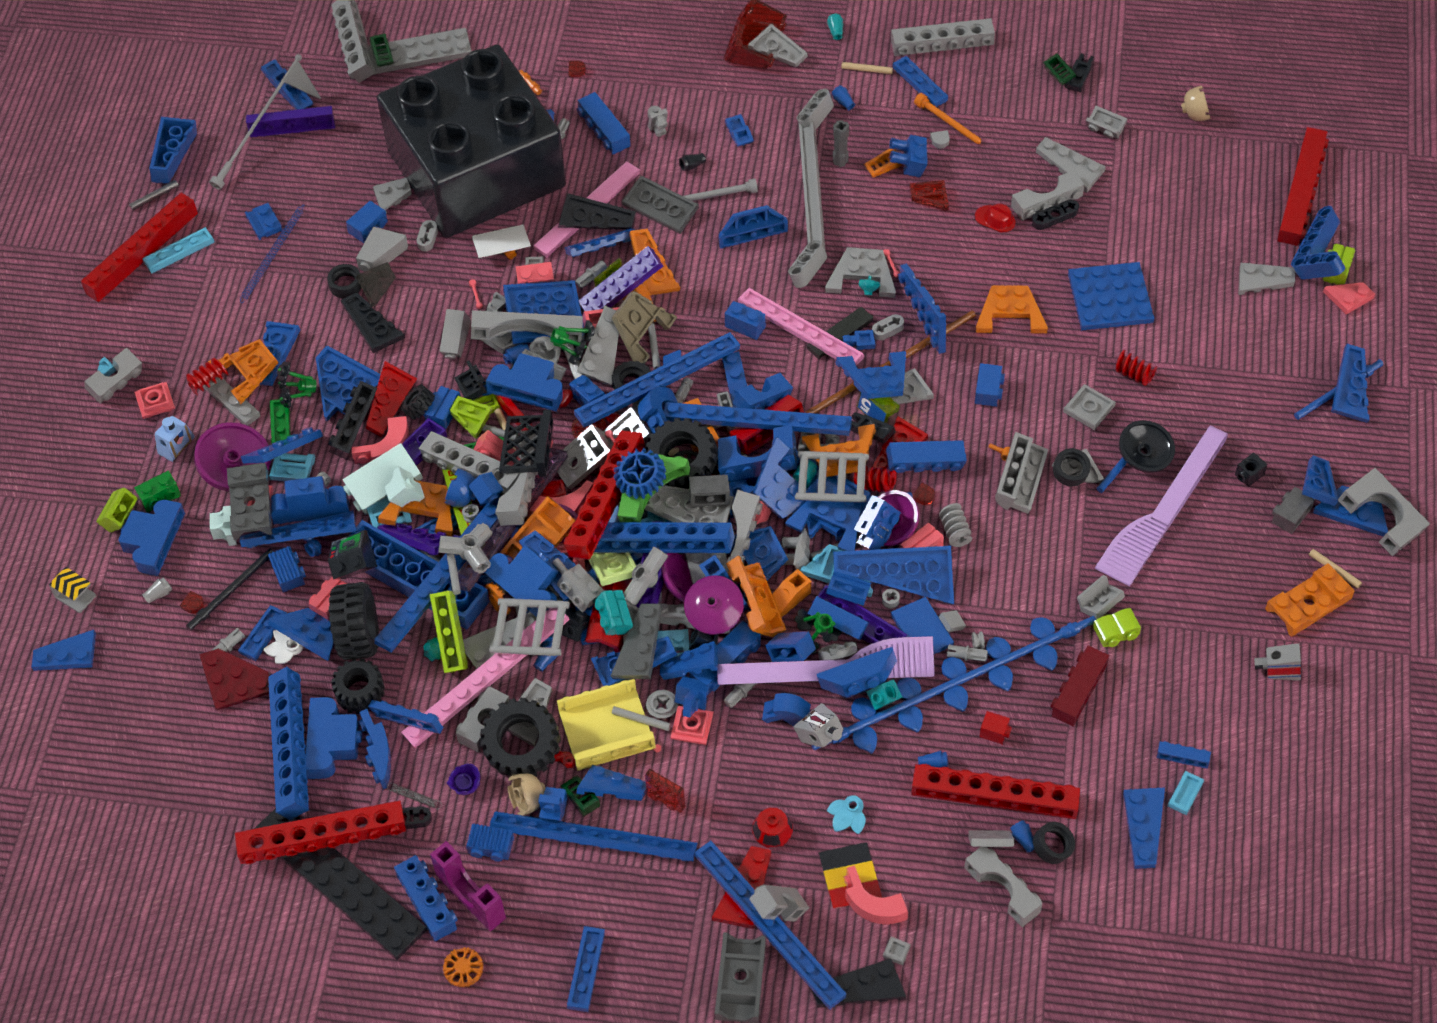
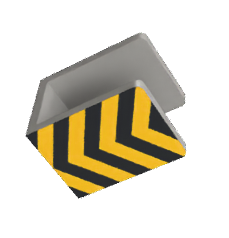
M67 567L48 584L56 599L78 613H81L96 597L94 592L87 589L91 583Z

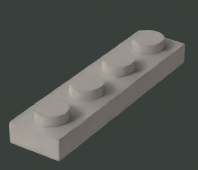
M216 377L217 383L214 384L210 381V388L203 385V388L242 424L248 426L260 417L259 411L247 400L242 404L238 402L231 392L234 388L224 379L220 380Z

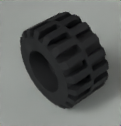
M360 658V661L352 659V662L346 661L344 666L340 665L337 668L338 672L335 671L333 674L334 678L331 683L336 701L342 709H347L350 713L355 711L356 714H360V711L370 709L368 706L372 700L380 702L382 700L381 697H384L385 686L381 672L377 665H373L369 660L365 662V659ZM356 682L368 683L361 690L353 691L349 689Z

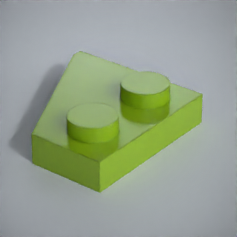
M457 396L450 409V413L477 439L492 413V407Z

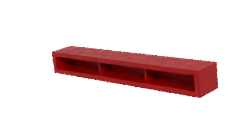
M1311 127L1306 129L1277 242L1298 246L1300 239H1304L1306 229H1303V226L1307 227L1310 216H1306V214L1311 213L1313 203H1310V200L1314 201L1316 190L1313 187L1318 186L1320 177L1316 175L1321 174L1323 167L1320 161L1324 162L1326 151H1323V149L1328 147L1329 139L1326 138L1328 131Z
M182 192L178 194L81 280L86 295L100 302L143 263L142 258L156 252L198 214L194 200Z

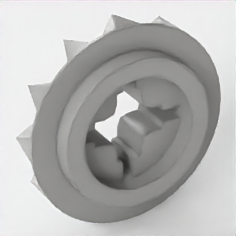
M667 690L653 692L646 701V709L649 715L654 716L656 719L663 718L666 720L667 717H673L678 708V703H675V695ZM659 703H666V709L663 707L659 708Z

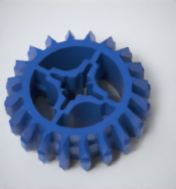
M635 448V453L632 454L628 451V456H622V461H617V467L614 468V480L616 481L617 488L620 489L621 493H626L629 498L633 495L636 500L639 495L643 499H645L646 494L652 497V491L658 492V486H663L662 480H666V468L663 460L660 459L657 453L654 454L651 450L646 452L644 448L641 452Z

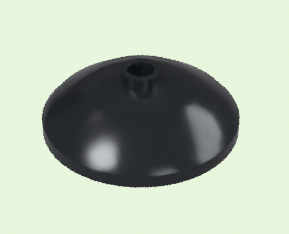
M1147 420L1132 422L1124 428L1119 437V450L1123 459L1136 470L1147 473L1159 472L1165 469L1174 458L1175 444L1172 436L1164 427L1155 422Z

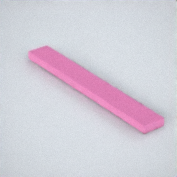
M626 161L586 198L608 203L640 174V169ZM558 223L533 245L534 250L548 258L580 228H558Z
M748 288L738 298V303L761 311L765 314V319L806 343L812 344L834 359L836 357L853 356L856 366L864 359V353L751 288Z

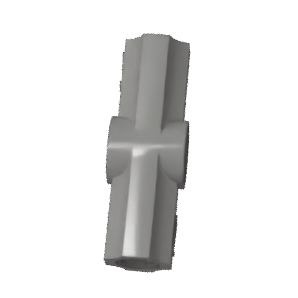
M653 547L643 564H638L633 569V579L623 593L626 600L637 605L647 588H651L657 583V573L668 557L666 553Z

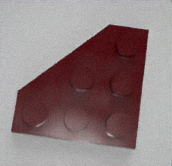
M219 648L199 654L217 711L269 694L268 677L270 675L268 671Z

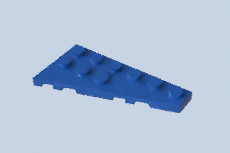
M908 264L900 265L899 281L901 284H904L907 297L910 296L912 307L917 310L918 319L920 322H923L925 333L930 336L932 347L936 348L939 354L945 353L946 315L940 313V307L935 305L934 299L926 288L920 286V280L915 278V274Z
M354 510L272 528L271 535L261 531L240 536L241 547L253 548L262 544L298 539L311 540L319 536L356 532Z
M951 546L833 552L834 571L954 605Z

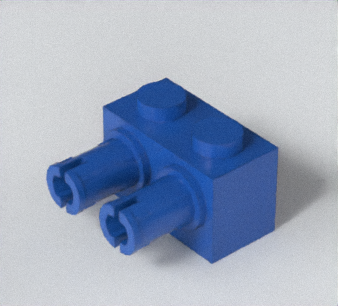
M910 135L906 141L891 138L889 148L903 151V153L892 151L890 162L903 164L905 175L921 178L927 166V138Z

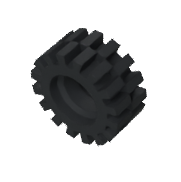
M423 384L421 386L418 385L417 388L415 387L405 397L401 410L412 420L418 419L432 405L431 402L434 401L435 395Z

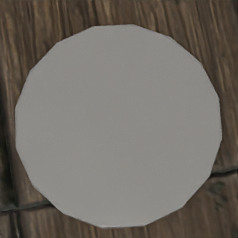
M845 642L844 645L837 643L828 645L818 651V657L820 660H834L847 657L858 652L857 644L855 642Z

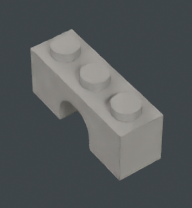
M127 348L113 358V367L118 371L116 375L108 377L98 370L84 381L85 389L99 403L104 400L108 401L117 389H123L127 385V381L132 377L136 378L141 373L142 362Z
M488 686L485 692L479 695L476 705L469 709L464 722L458 725L456 729L458 743L479 753L482 749L480 731L484 729L481 722L485 718H490L489 712L492 709L495 711L499 709L498 704L504 702L505 705L508 704L509 696Z
M761 885L755 889V894L749 898L763 919L774 920L780 914L784 921H796L809 909V906L796 888Z

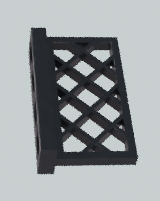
M543 410V415L507 416L499 466L500 473L538 472L539 477L547 476L554 426L551 410ZM533 422H540L534 427L530 425ZM511 423H521L515 428L511 426ZM525 427L529 429V431H527L524 434L520 432ZM515 434H516L517 436H519V437H518L517 439H515L514 441H512L511 439H509L510 437H512V436L515 435ZM532 434L537 435V437L533 440H530L528 438ZM523 440H524L525 442H527V444H525V445L522 446V447H520L519 445H517V444H519L520 442H522ZM513 447L517 450L512 454L507 452ZM531 447L536 449L530 454L526 451ZM520 454L526 456L520 461L516 459ZM529 460L534 462V465H524ZM510 461L515 463L512 466H505Z

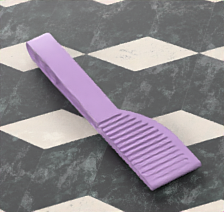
M1211 425L1209 426L1155 511L1126 526L1110 543L1097 563L1096 570L1129 587L1131 586L1143 565L1224 445L1228 433Z
M933 636L901 637L878 641L860 649L847 660L718 664V685L818 681L817 673L889 647H893L897 662L888 678L935 676Z

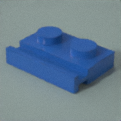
M269 203L253 208L251 212H245L246 218L259 240H261V237H268L283 231Z
M834 571L826 594L864 606L871 582Z

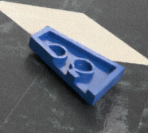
M1313 455L1308 461L1302 495L1335 506L1338 503V495L1330 463L1328 460Z
M95 630L34 649L31 666L33 671L93 667Z
M592 765L577 787V794L584 795V792H594L595 796L603 797V794H612L619 799L642 801L649 789V783Z

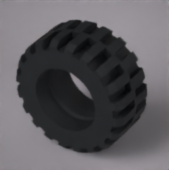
M675 418L674 422H669L668 420L664 422V426L655 428V434L651 433L648 437L650 442L645 444L646 452L651 450L654 454L657 453L658 455L667 456L671 449L681 444H691L699 449L696 459L690 464L689 475L675 478L666 483V486L689 489V477L712 476L711 474H716L718 470V448L709 429L706 426H702L700 422L695 420L692 423L690 418H684V421H681L680 418Z
M364 582L336 585L330 591L329 621L333 643L335 644L338 656L344 660L374 656L378 651V645L375 644L374 639L378 636L379 625L376 604L374 603L371 588Z
M515 698L509 699V703L506 705L504 702L498 704L499 709L496 711L492 709L489 712L490 718L484 719V729L480 731V736L482 737L480 743L485 757L498 773L506 774L508 778L520 773H528L536 777L538 776L537 772L541 770L544 773L548 770L547 765L549 763L553 764L556 760L554 756L559 753V743H561L559 728L552 714L549 713L544 705L540 706L535 700L529 702L527 698H520V701H516ZM526 722L533 724L539 732V740L536 746L530 752L523 755L508 754L502 746L505 732L517 723Z

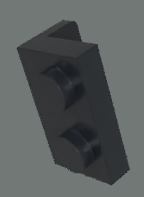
M468 360L466 363L470 369L454 377L464 398L475 400L487 393L484 388L486 382L483 376L480 375L481 372L477 365H472L470 360Z
M569 606L565 611L569 621L563 625L562 635L578 642L581 640L583 630L588 628L591 616L587 615L586 612L577 611Z

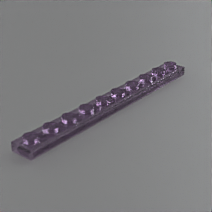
M550 448L547 476H535V487L531 491V502L528 503V511L568 458L566 451ZM499 520L495 522L490 529L492 531L491 537L481 547L488 560L500 551L518 525L501 526ZM468 561L458 572L460 590L470 592L483 573L475 572Z

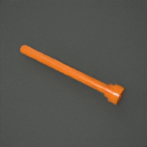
M919 93L916 96L914 104L917 107L928 109L974 143H981V138L931 104L925 94Z

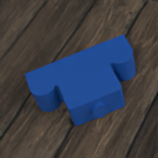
M521 353L511 370L504 364H498L492 368L486 379L488 393L557 412L563 399L562 383L557 379H553L554 363L540 357Z
M322 476L285 481V494H274L270 498L271 517L274 525L311 520L350 511L349 498L344 487L333 486L326 489Z
M160 500L154 505L153 510L155 514L133 510L126 524L122 526L121 535L118 539L123 552L133 554L132 558L139 572L154 576L159 575L185 515L182 503Z
M524 546L514 559L508 555L497 553L489 560L491 565L485 573L515 599L557 601L556 595L547 591L546 588L559 571L548 562L549 557L541 551L538 553L534 549ZM527 607L537 617L538 608Z
M328 697L310 698L305 756L306 773L308 779H326L335 773L334 760H355L358 758L359 743H362V731H360L357 715H340L334 699Z

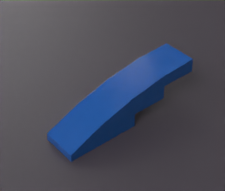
M276 59L261 66V71L272 85L277 88L287 73L286 69H282ZM284 83L279 90V93L296 110L307 109L314 105L305 92Z

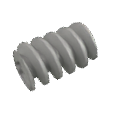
M959 503L947 505L939 513L946 536L953 547L967 545L973 539L970 536L971 530L966 522L964 511L961 510L962 506Z

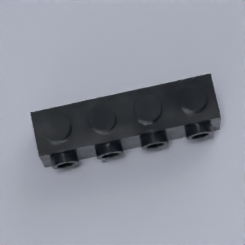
M363 381L359 382L358 387H353L350 393V397H353L351 403L346 402L342 411L345 413L343 420L339 418L335 427L338 432L336 436L332 435L328 445L331 446L330 453L344 459L347 458L377 391L376 387Z

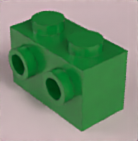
M169 470L134 487L138 499L147 513L153 510L154 505L158 501H172L181 496L177 483Z

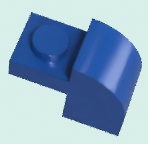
M685 676L676 685L675 703L682 704L683 716L690 718L695 711L706 709L708 688L703 682Z
M778 693L775 694L774 700L764 703L762 720L770 723L783 719L794 726L810 713L811 704L797 695Z
M545 787V792L540 794L538 801L541 809L540 819L562 821L568 799L566 789Z

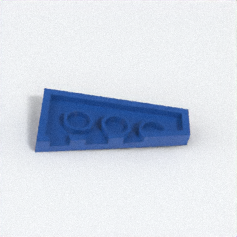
M631 228L565 247L566 254L576 257L588 251H597L604 246L606 248L615 246L620 241L623 243L630 242V231L635 229Z
M266 322L267 329L263 335L264 345L279 363L260 383L261 385L273 386L278 376V367L286 360L301 331L299 325Z
M1350 344L1345 345L1331 412L1367 423L1369 421V414L1367 411L1368 398L1366 396L1367 381L1365 380V349Z
M312 427L306 428L300 434L290 435L285 440L274 442L272 445L243 455L241 459L243 464L265 463L323 435L321 429L313 430Z
M536 530L519 540L522 548L527 546L538 553L541 551L548 556V562L554 567L553 561L557 558L561 560L568 570L576 566L567 555L557 550L552 543ZM559 572L550 585L562 601H569L570 599L557 586L562 576Z
M1165 787L1127 789L1123 791L1134 869L1156 867Z

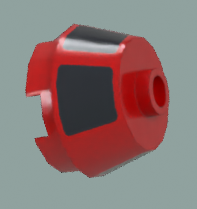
M770 807L764 809L756 816L752 823V833L756 841L763 847L769 849L770 847H782L788 842L793 833V824L791 819L782 810Z

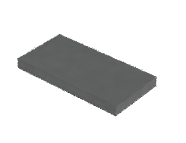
M641 175L622 200L623 206L681 234L699 209V204Z

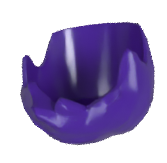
M467 763L457 766L451 772L446 783L457 794L470 795L480 786V772L473 764Z

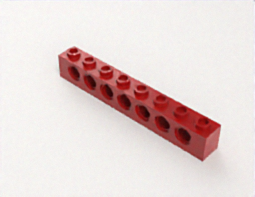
M621 430L618 437L615 438L614 445L611 451L608 452L607 459L604 465L601 466L600 473L597 479L594 480L593 487L590 493L587 494L586 501L583 507L580 508L578 517L573 522L568 537L564 540V547L569 557L591 559L622 495L614 480V468L617 467V461H622V456H628V451L632 454L635 453V448L639 452L645 448L642 433Z
M915 764L911 795L1076 819L1080 788L1073 785H1057L1052 782H1036L1032 779L1022 780L1011 776L1001 777L990 773L980 774L973 773L970 770L959 771L952 770L949 767L938 768L931 767L928 764ZM931 779H935V780H937L938 782L933 783V782H931L930 780H931ZM956 782L959 785L953 786L950 783ZM972 785H977V786H979L980 788L974 789V788H972L971 786H972ZM992 788H997V789H999L1000 791L995 792V791H993V790H991V789H992ZM1013 791H1018V792H1020L1021 794L1016 795V794H1013L1012 792H1013ZM1034 794H1039L1041 797H1040V798H1036V797H1034L1033 795H1034ZM1054 797H1059V798H1061L1062 800H1061V801H1057V800L1054 799Z
M401 800L236 832V850L240 864H253L256 861L274 860L285 855L294 856L297 853L314 852L326 847L335 848L346 843L355 844L366 839L375 840L386 835L395 836L406 832ZM382 820H387L385 823H379ZM362 824H367L365 827H359ZM346 828L344 831L338 832L339 829ZM325 832V834L317 836L319 833ZM304 836L303 839L296 840L298 837ZM283 840L282 843L276 844V842ZM262 844L260 848H255L257 845Z

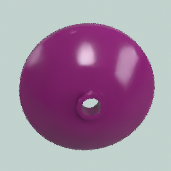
M892 490L878 496V498L886 501L901 512L899 516L900 522L894 525L892 533L884 546H896L909 539L919 522V508L914 498L906 492Z
M667 553L668 557L661 567L664 583L676 598L684 602L688 590L693 585L687 561L678 553Z
M716 575L707 576L695 582L688 590L684 601L685 615L690 624L698 631L710 635L721 634L732 629L740 620L744 609L743 596L737 585L728 578ZM710 599H715V603L712 605L708 602Z

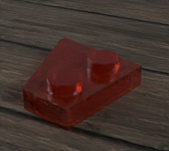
M944 180L909 183L911 201L949 211Z

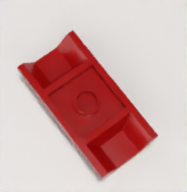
M626 579L605 586H601L599 582V585L604 591L622 590L624 593L632 579ZM594 601L585 642H600L612 647L615 653L621 652L624 645L623 635L605 634L604 628L600 625L601 617L599 610L595 608Z

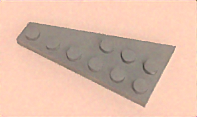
M663 485L651 497L645 510L672 522L728 523L734 497L730 496L729 505L691 507L689 489Z

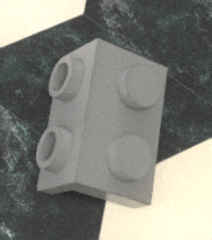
M1095 106L1090 118L1087 117L1085 121L1090 130L1094 132L1101 131L1108 138L1115 137L1118 139L1128 120L1118 114Z
M580 564L564 572L557 583L561 591L566 594L581 612H584L589 604L596 601L595 599L604 591Z
M1102 575L1077 597L1081 612L1098 619L1121 601L1125 595L1123 590L1109 584L1107 576Z

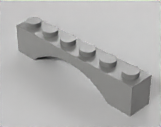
M472 310L471 339L490 340L496 336L514 331L538 332L551 337L553 329H558L559 326L582 328L583 316ZM566 332L569 334V339L581 342L582 333Z
M529 430L520 431V432H521L522 434H524V433H526V432L529 431ZM532 434L528 438L530 440H533L537 437V435ZM523 440L522 442H520V443L517 444V445H519L520 447H522V446H524L525 444H527V442H525V441ZM531 447L526 451L530 454L536 449ZM520 454V455H519V458H520V459H523L524 457H526V456H524L523 454ZM529 460L524 465H534V462ZM538 472L520 473L514 485L499 498L496 515L501 526L523 525L524 518L528 514L527 507L528 503L531 502V491L535 487L534 480Z
M737 490L732 505V513L737 525V538L735 547L726 563L736 556H740L744 563L745 556H743V553L750 546L751 539L749 535L750 532L755 531L757 524L755 518L757 514L760 515L763 506L760 503V496ZM725 563V564L723 565V567H724V569L726 570V572L728 573L729 570H728L727 565H726V563ZM710 599L708 603L714 604L715 599Z

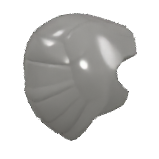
M538 337L530 344L529 349L531 352L554 363H558L561 349L553 345L550 337Z

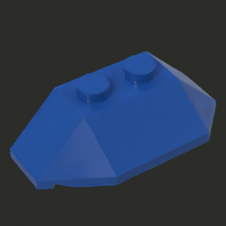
M768 205L734 213L719 234V247L722 249L788 232V220Z
M889 647L817 673L816 675L822 689L847 699L885 683L897 659L893 647Z

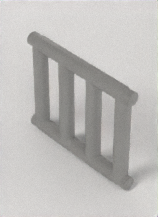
M816 451L798 452L800 472L798 493L795 495L796 500L867 501L866 495H864L866 461L869 459V454ZM808 459H820L818 493H806ZM827 460H839L837 494L825 493ZM847 460L858 461L856 494H845Z
M498 599V605L500 606L494 642L493 645H490L489 652L561 656L562 652L559 648L565 611L569 608V601ZM508 606L519 607L512 646L501 645ZM527 607L538 608L532 647L521 646ZM546 608L558 609L551 648L540 647Z

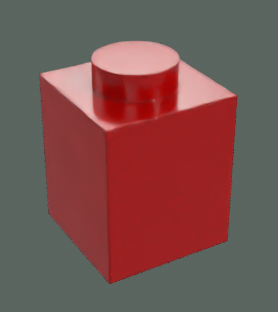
M986 711L979 737L1003 745L1005 737L1009 738L1011 734L1010 718Z

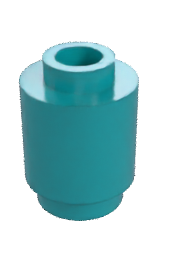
M808 460L806 488L810 486L817 473V466L811 460ZM799 464L798 468L796 469V471H795V473H794V475H793V477H792V478H794L798 483H799L800 464Z

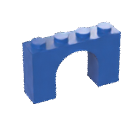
M792 425L773 428L774 438L778 437L790 448L778 465L785 471L797 469L796 437ZM736 435L718 439L720 475H728L729 482L757 477L764 468L766 457L770 450L757 457H744L741 455V448Z

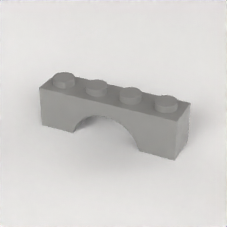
M1073 170L1058 176L1056 189L1049 193H1035L1025 189L1013 194L1011 207L1021 221L1032 218L1035 213L1070 199H1079L1083 196L1084 183Z
M980 847L965 859L964 868L978 883L995 881L1002 884L1008 890L1011 901L1007 913L1021 927L1041 913L1042 901L1036 893H1032L1027 888L1026 883L1013 874L1008 864H1003L998 859V855L993 849Z

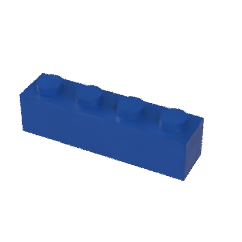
M1160 741L1157 752L1158 759L1208 769L1211 752L1205 749H1195L1194 747L1171 744L1166 741Z

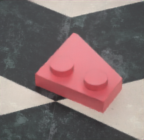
M1364 282L1326 286L1323 290V293L1346 315L1375 297V293Z

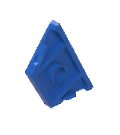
M1342 485L1336 490L1338 499L1349 487ZM1339 501L1335 506L1321 502L1315 507L1313 512L1314 514L1383 537L1388 532L1382 503L1367 502L1352 514Z
M309 608L268 619V625L326 661L330 659L334 643L330 629L331 624L326 618Z

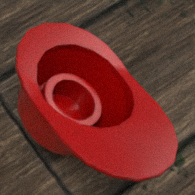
M1005 204L984 205L975 212V220L979 224L995 231L1008 232L1015 227V217L1010 208Z

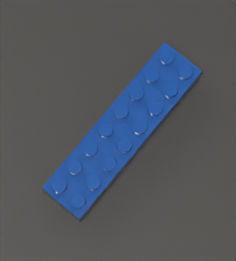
M363 520L357 525L356 532L350 534L367 530L378 567L365 571V573L407 597L412 595L438 563L436 560ZM458 573L461 593L455 595L460 626L468 630L488 605L490 599L488 589ZM451 581L442 592L453 591Z

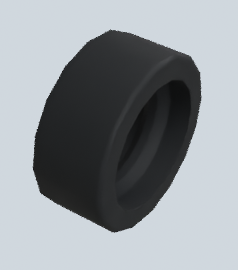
M351 264L337 265L330 270L327 276L330 292L338 298H346L356 292L359 293L363 286L359 269ZM343 276L355 278V281L348 286H338L335 284V281Z
M1065 449L1057 455L1054 461L1053 474L1057 481L1063 485L1070 487L1078 486L1084 483L1090 473V459L1079 449ZM1065 459H1074L1082 465L1083 471L1079 476L1067 475L1061 469V462Z
M1056 821L1048 822L1036 831L1033 836V846L1035 852L1043 861L1050 864H1059L1072 855L1075 850V839L1073 833L1064 824ZM1047 832L1054 833L1062 841L1064 849L1061 854L1053 852L1045 842V834Z

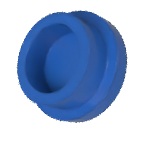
M311 539L306 541L304 549L309 556L314 557L321 554L322 546L318 540Z

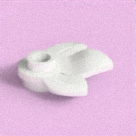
M277 630L273 631L276 641L264 648V652L267 655L275 657L276 664L287 663L293 655H297L303 650L302 645Z

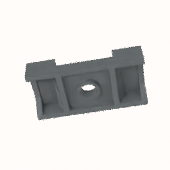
M259 463L227 468L231 506L230 528L233 539L238 540L243 533L258 530L271 535L272 521L266 464ZM248 501H255L253 505L246 506Z
M723 933L715 1020L759 1023L766 936H760L751 940L739 939L729 933ZM744 972L747 977L744 980H737L735 974Z

